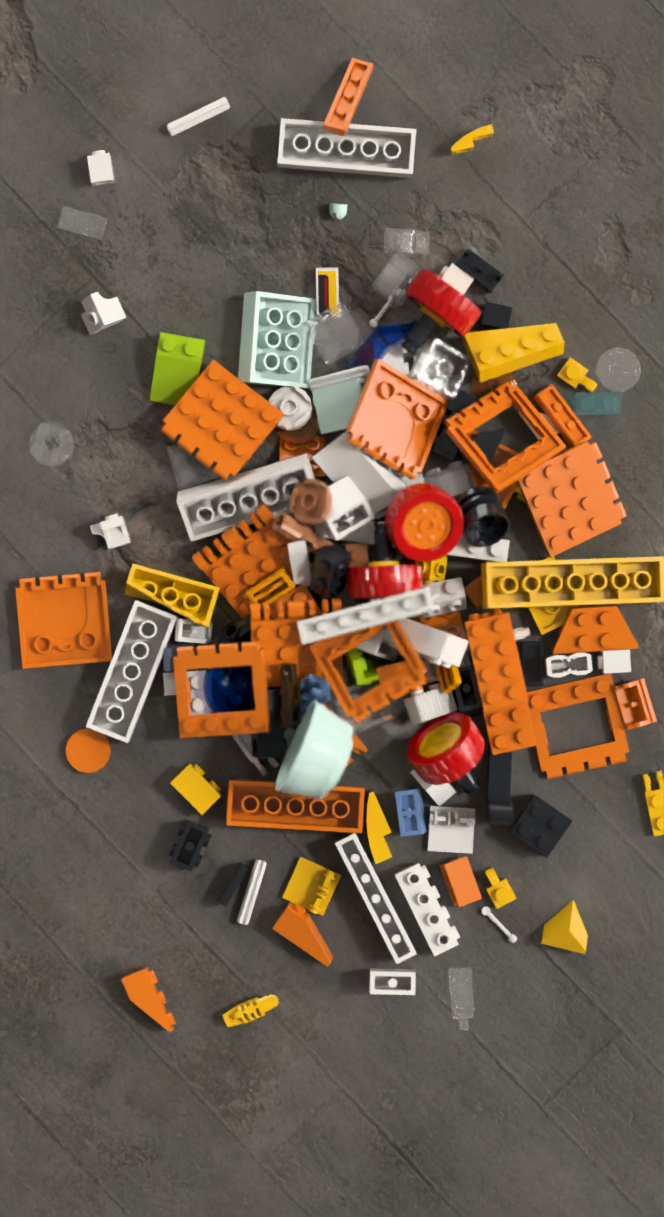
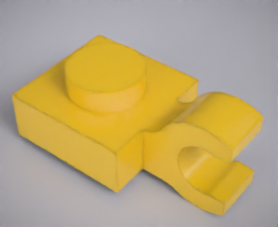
M571 357L557 375V377L574 389L580 384L592 393L598 385L585 376L588 369Z
M493 867L484 871L491 883V886L487 887L486 890L496 909L517 899L506 878L499 880Z

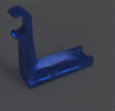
M417 319L411 323L376 328L344 366L345 370L363 365L369 366L371 370L374 360H382L391 348L406 339L418 322Z

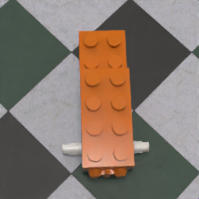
M500 608L491 610L488 613L469 615L468 622L463 623L466 638L469 641L465 652L469 650L492 755L537 746L516 646L517 640L530 636L529 627L513 629L510 614H503Z

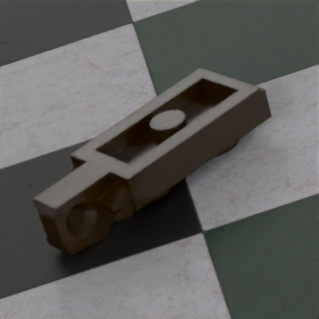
M282 663L279 673L282 677L280 688L282 709L280 711V718L282 720V727L290 728L301 723L300 679H297L296 663Z

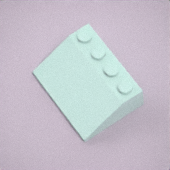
M258 291L244 293L238 379L245 384L279 387L295 386L309 389L308 381L311 379L316 299Z

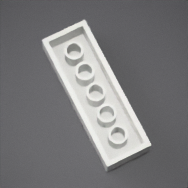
M281 118L277 162L279 168L412 178L416 129L350 124L344 137L324 131V122Z
M307 454L242 472L234 478L229 476L226 481L218 479L178 491L177 504L190 541L225 532L233 526L239 528L238 522L241 520L245 521L248 525L253 524L249 514L252 512L257 514L256 509L263 504L268 507L275 517L282 512L285 514L290 513V497L293 489L303 483L302 481L305 479H315Z
M135 600L86 727L123 742H130L163 658L164 648H167L178 616Z

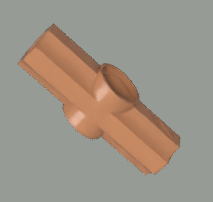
M284 512L277 515L273 522V529L292 541L305 540L307 552L310 551L316 555L319 550L333 545L332 542L315 532L316 528L314 525L298 522Z

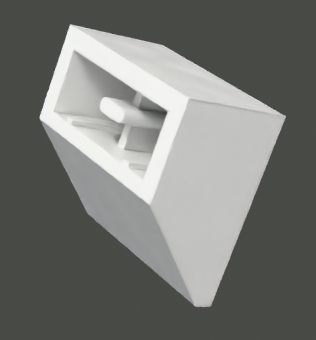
M349 476L328 486L332 495V507L329 515L321 524L329 538L337 541L375 519L365 497Z

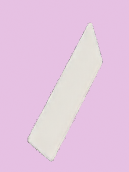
M303 540L288 543L294 584L309 587L311 572L306 542Z

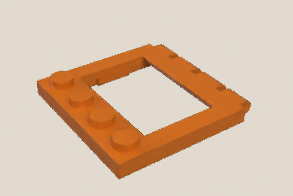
M505 382L494 389V392L491 391L478 399L477 403L470 404L462 409L460 413H456L445 420V425L448 428L446 433L495 494L504 490L566 448L563 441L517 385L512 386L509 382ZM515 405L542 439L494 469L486 460L487 457L466 434L510 406Z
M399 620L321 640L309 646L347 717H353L356 723L371 715L367 707L370 706L373 712H376L388 705L390 701L387 695H390L394 701L409 692L406 685L408 682L414 689L427 681L423 674L427 670ZM388 627L401 655L405 656L410 666L353 700L339 672L331 661Z
M258 641L243 642L241 652H239L238 643L220 644V653H217L216 645L197 646V655H195L194 646L177 648V656L173 657L180 738L271 732L264 650H259ZM252 665L255 711L191 715L190 703H192L188 669Z
M611 673L527 692L528 707L537 743L535 747L541 772L546 771L547 779L563 776L561 767L566 768L567 775L585 771L583 762H587L589 770L607 766L605 757H609L611 765L626 762L625 753L629 752L613 690L614 683ZM605 698L606 714L610 730L613 732L614 742L549 756L544 723L541 721L540 712Z

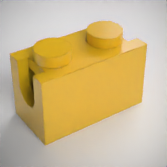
M190 763L170 784L203 815L221 797L222 794L219 792L221 788L215 781L211 780L209 782L203 776L205 772L199 765L195 764L193 766Z

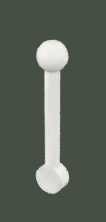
M400 289L393 290V295L378 315L370 320L369 325L372 328L377 327L379 319L392 302L401 296Z
M485 906L482 908V914L487 915L507 935L510 943H515L517 941L516 935L511 934L494 917L489 907Z

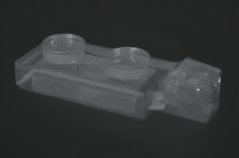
M471 966L448 968L453 1019H459L460 1030H469L468 1018H473L474 1012Z

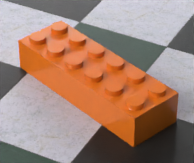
M229 779L226 825L362 833L364 786L336 785L332 790L328 791L322 800H314L309 797L276 791V781Z

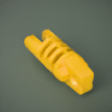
M271 994L260 999L257 996L243 1002L223 1014L227 1027H233L265 1016V1012L279 1005V999Z

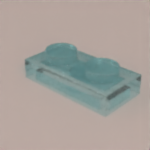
M620 392L575 393V415H621Z

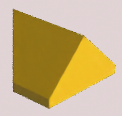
M574 900L568 903L544 925L541 944L585 954L588 935Z

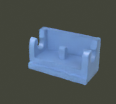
M309 674L300 680L301 718L314 700L323 705L331 700L330 684L326 679Z
M421 787L396 791L395 797L401 837L426 833L427 828Z

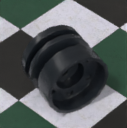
M474 487L465 491L457 498L456 502L460 506L463 515L464 526L462 531L467 543L475 547H486L499 542L506 536L510 529V521L498 495L490 487Z

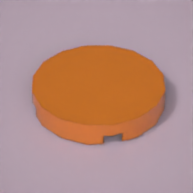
M90 728L81 729L74 733L66 746L67 760L73 768L84 773L97 772L103 768L108 762L111 753L110 742L103 733Z

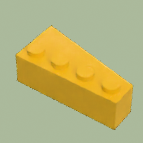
M556 323L470 332L464 336L463 341L479 383L564 353V340Z

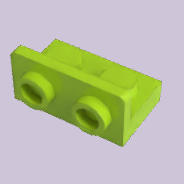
M354 647L345 653L348 669L357 686L370 685L373 681L379 680L369 659H364L361 656L359 649Z

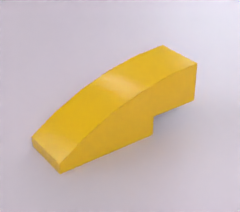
M372 790L368 794L366 826L370 849L375 863L378 864L392 857L384 839L385 835L392 832Z

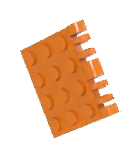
M265 504L256 509L257 514L255 512L249 514L250 520L258 528L254 532L245 521L241 520L238 522L240 529L247 537H244L240 530L233 526L221 535L230 549L219 538L214 540L215 547L222 555L217 557L211 548L205 546L202 549L203 553L198 551L192 556L196 565L204 571L216 587L220 588L219 591L242 619L250 614V604H253L245 594L248 589L282 567L285 569L286 574L291 577V581L294 582L287 545L294 541L273 529V522L276 517ZM308 558V560H309V566H310V572H311V574H312L313 568H314V564H313V563L310 561V559ZM282 576L274 580L264 588L260 589L256 593H254L253 596L257 595L264 589L268 588L269 586L280 580ZM285 582L272 592L268 593L267 595L259 599L258 603L267 599L268 597H270L277 591L281 590L288 584Z
M332 598L331 613L342 610L341 598ZM322 599V615L329 614L328 599ZM303 600L287 601V618H284L283 602H277V618L270 619V606L268 603H263V619H261L260 604H250L251 642L258 641L259 650H264L267 687L281 686L282 677L279 673L282 663L297 664V679L301 680L309 674L326 679L309 648L314 643L302 644L297 624L299 621L318 617L315 616L314 600H308V616H305ZM341 655L331 662L343 680V657Z

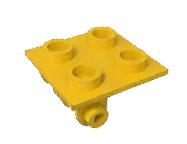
M300 857L282 898L298 903L310 912L323 916L341 874Z

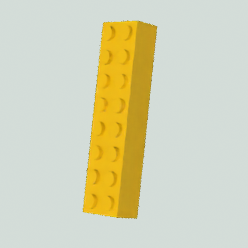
M664 557L487 562L481 564L483 609L664 602Z

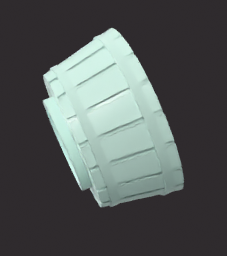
M314 700L302 716L301 723L298 724L289 743L278 773L275 790L285 794L289 793L309 797L314 800H322L328 791L336 786L350 756L353 740H351L353 727L349 722L344 721L327 709L325 705Z

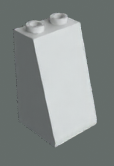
M344 432L312 458L334 483L349 476L365 497L374 517L379 520L385 516L388 505L399 491L406 488L395 470L382 463L381 459L377 460L365 453L363 448L359 449L348 443L347 438L349 434Z

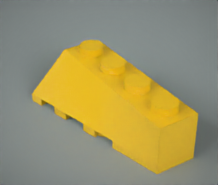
M132 564L126 583L125 595L164 605L208 629L220 588Z

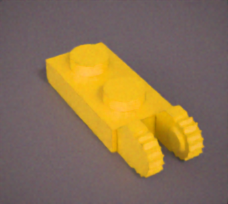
M662 771L656 772L659 789L652 791L650 777L648 774H643L644 795L653 836L664 835V779Z

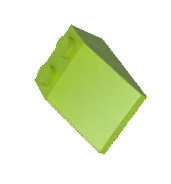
M160 332L150 401L176 405L200 376L206 345L205 340Z

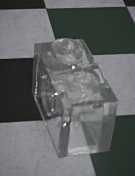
M385 228L383 254L428 257L430 231Z

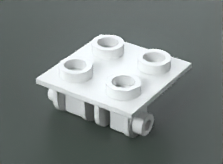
M430 806L428 851L473 854L475 809Z

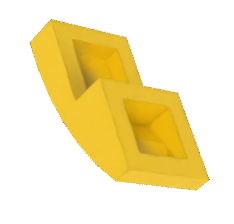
M492 124L478 128L458 140L451 147V155L472 151L474 149L473 141L492 137L494 134Z

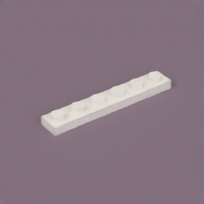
M426 587L299 621L297 624L301 642L303 645L434 611L430 590Z

